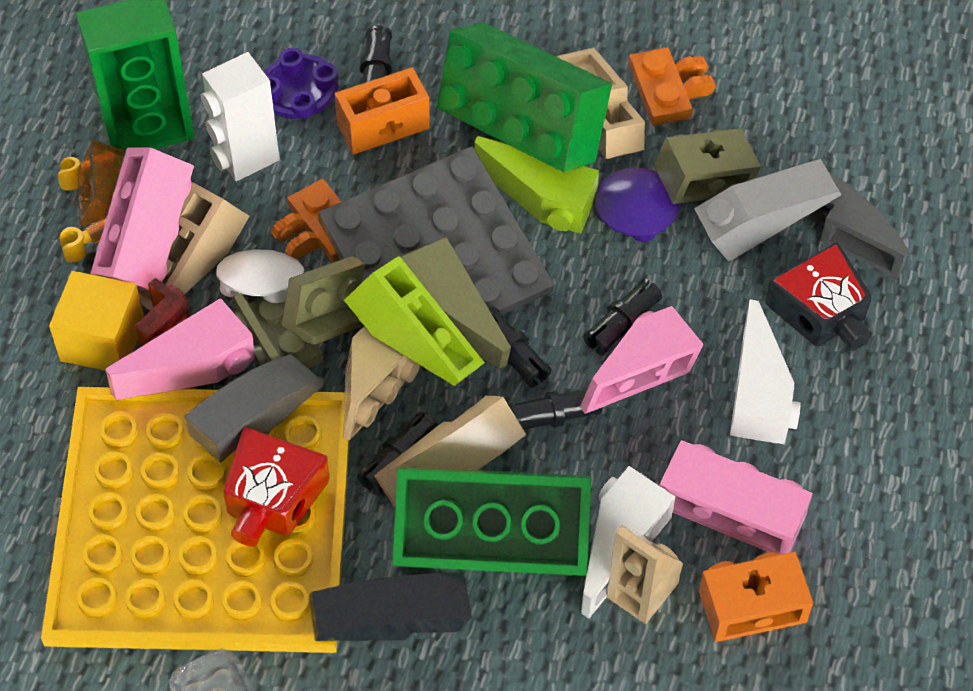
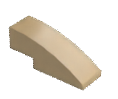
M590 48L556 56L613 83L598 148L605 159L644 150L645 121L627 101L628 86L596 49Z
M486 395L453 422L443 421L375 474L374 477L395 508L397 469L399 467L479 470L518 442L526 433L504 397Z

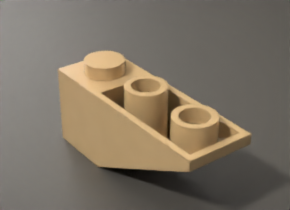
M365 326L352 337L345 372L343 438L350 440L363 426L368 428L373 423L378 410L384 404L390 405L397 396L399 388L405 382L411 383L420 368L418 363L373 337Z

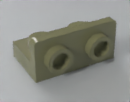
M351 256L289 278L282 326L298 335L301 340L314 345L364 326L344 299L362 283L365 263Z
M242 293L233 296L234 314L253 336L255 360L253 361L256 367L290 354L308 369L324 362L323 353L317 344L314 345L301 340L298 335L282 326L285 302L272 303L262 297L248 304Z

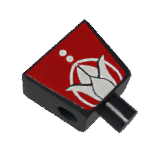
M837 242L770 279L765 304L814 346L819 347L834 337L839 336L851 351H855L865 345L872 335L869 329L862 323L867 316L872 299L871 294Z

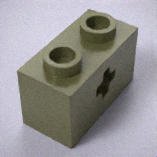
M739 128L713 130L711 132L689 135L678 134L666 137L654 167L672 204L708 200L733 185L755 179L761 165L744 132Z

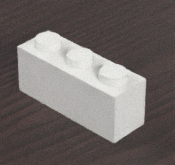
M249 52L202 73L205 92L201 94V100L210 119L205 122V125L214 143V146L210 148V153L220 171L227 169L236 182L279 161L270 80Z

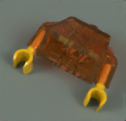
M92 140L82 162L75 157H66L60 163V171L57 174L60 187L68 191L78 189L79 224L87 229L81 231L76 227H67L61 232L59 239L64 258L67 262L72 263L82 260L87 254L86 244L93 242L97 245L100 242L126 151L121 148H114Z

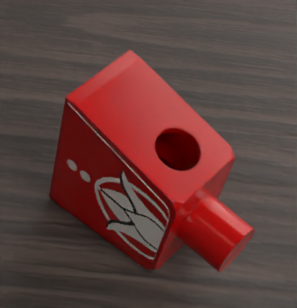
M244 427L224 488L227 513L237 518L230 533L232 538L245 546L255 547L265 529L281 535L291 534L329 482L330 475L327 455Z

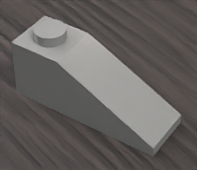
M817 159L733 185L694 209L711 242L727 261H731L842 194L823 161Z

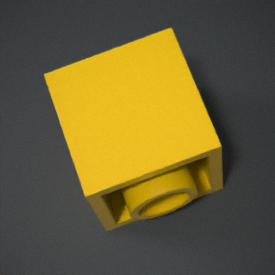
M71 271L49 325L60 361L105 370L131 354L145 321L136 283Z

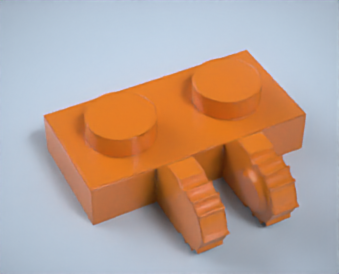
M668 47L629 55L628 64L652 126L692 118L693 108L689 99L708 96L717 88L712 76H708V74L703 75L709 68L704 56L685 57L675 64Z
M321 179L287 197L288 207L293 213L276 221L271 234L281 242L307 230L287 243L285 252L288 256L298 260L321 248L332 263L337 262L340 258L318 221V212L342 201L326 181Z

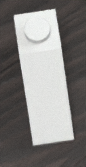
M750 300L744 326L730 436L784 444L788 428L797 429L801 402L792 401L794 391L792 376L759 301Z
M630 466L618 479L611 477L605 483L598 496V500L601 503L581 611L587 618L592 616L607 597L615 533L622 525L652 542L672 518L675 496Z

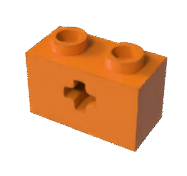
M413 67L335 93L337 125L352 155L430 129L429 96Z
M796 551L785 554L767 552L759 555L752 561L738 564L724 561L711 566L702 573L699 594L715 642L803 624L808 621L813 600Z

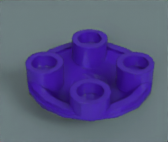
M298 48L283 50L279 55V60H276L264 70V74L270 80L273 111L276 116L298 119L320 113L333 102L335 93L339 90V77L335 65L321 57L303 54Z
M628 167L615 171L601 182L595 194V214L597 218L614 231L632 236L639 242L652 240L656 233L662 232L670 226L680 209L679 203L672 204L658 173L647 168Z

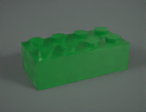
M124 0L77 12L76 17L101 123L114 159L124 158L127 148L158 149L195 139L176 29L166 1Z
M481 22L450 30L436 108L564 173L596 161L613 83Z
M401 466L397 469L392 566L587 576L591 476Z

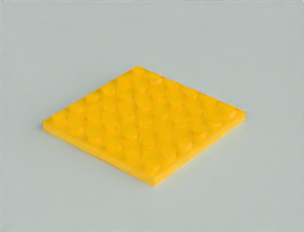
M78 387L41 635L44 647L336 653L337 641H315L309 594L312 591L341 585L350 440L343 438L345 392H315L267 433V435L327 455L330 479L291 534L281 535L265 529L257 546L248 547L232 538L230 533L237 518L227 513L224 500V488L236 450L220 463L189 436L185 421L187 413L218 390L177 389L116 400L108 387Z

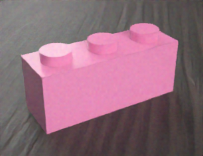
M127 148L90 273L91 275L136 283L138 291L158 292L160 283L164 280L167 273L166 262L172 241L176 238L179 231L178 220L182 206L191 190L190 178L194 165L153 148Z
M683 440L680 441L659 485L675 496L673 513L764 551L779 552L780 554L790 553L807 515L813 494L804 490L794 481L787 479L779 480L760 472L749 463L732 461L717 455L707 446L700 444L692 445Z

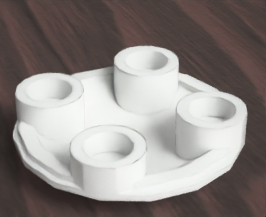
M253 249L236 252L225 257L217 265L216 276L220 280V292L225 296L233 297L242 293V295L263 296L268 302L281 303L286 301L289 278L304 273V267L297 259L288 256V254L273 250Z

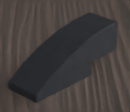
M431 573L373 579L312 591L309 594L315 641L406 640L412 633L458 632L472 618L464 573Z

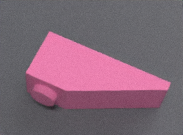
M220 298L106 368L111 394L116 400L218 383L231 374L235 375L242 372L251 361L255 360L253 336Z
M672 306L657 312L648 311L643 313L634 321L631 328L592 378L580 408L586 414L687 374L691 371L703 343Z

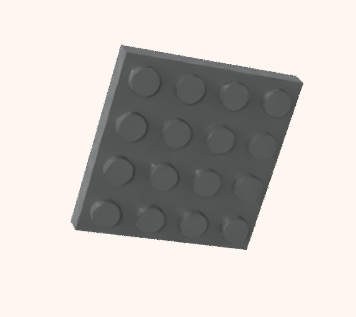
M472 146L318 212V221L340 260L354 256L365 263L362 282L374 271L396 257H402L447 237L487 307H496L501 315L553 292L555 286Z

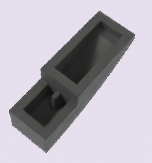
M830 173L842 195L805 217L824 227L821 237L822 242L828 245L837 242L844 253L898 279L902 273L908 248L896 230L876 207L854 188Z
M291 354L272 360L228 383L187 413L185 421L188 434L221 463L237 449L244 427L264 434L269 433L323 386V381Z

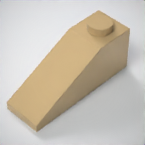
M192 182L191 190L184 200L178 220L179 231L176 238L172 241L167 258L166 276L160 283L158 292L138 291L141 305L159 316L166 313L229 253L250 216L226 200Z
M621 525L615 533L607 598L646 624L679 584L683 563L678 560L676 554L667 546L660 543L654 544L644 536Z

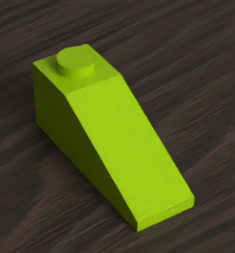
M477 136L475 152L494 184L540 222L549 224L558 231L570 230L582 233L595 201L599 170L582 166L563 173L508 144Z
M400 256L374 271L344 299L373 337L454 386L485 363Z

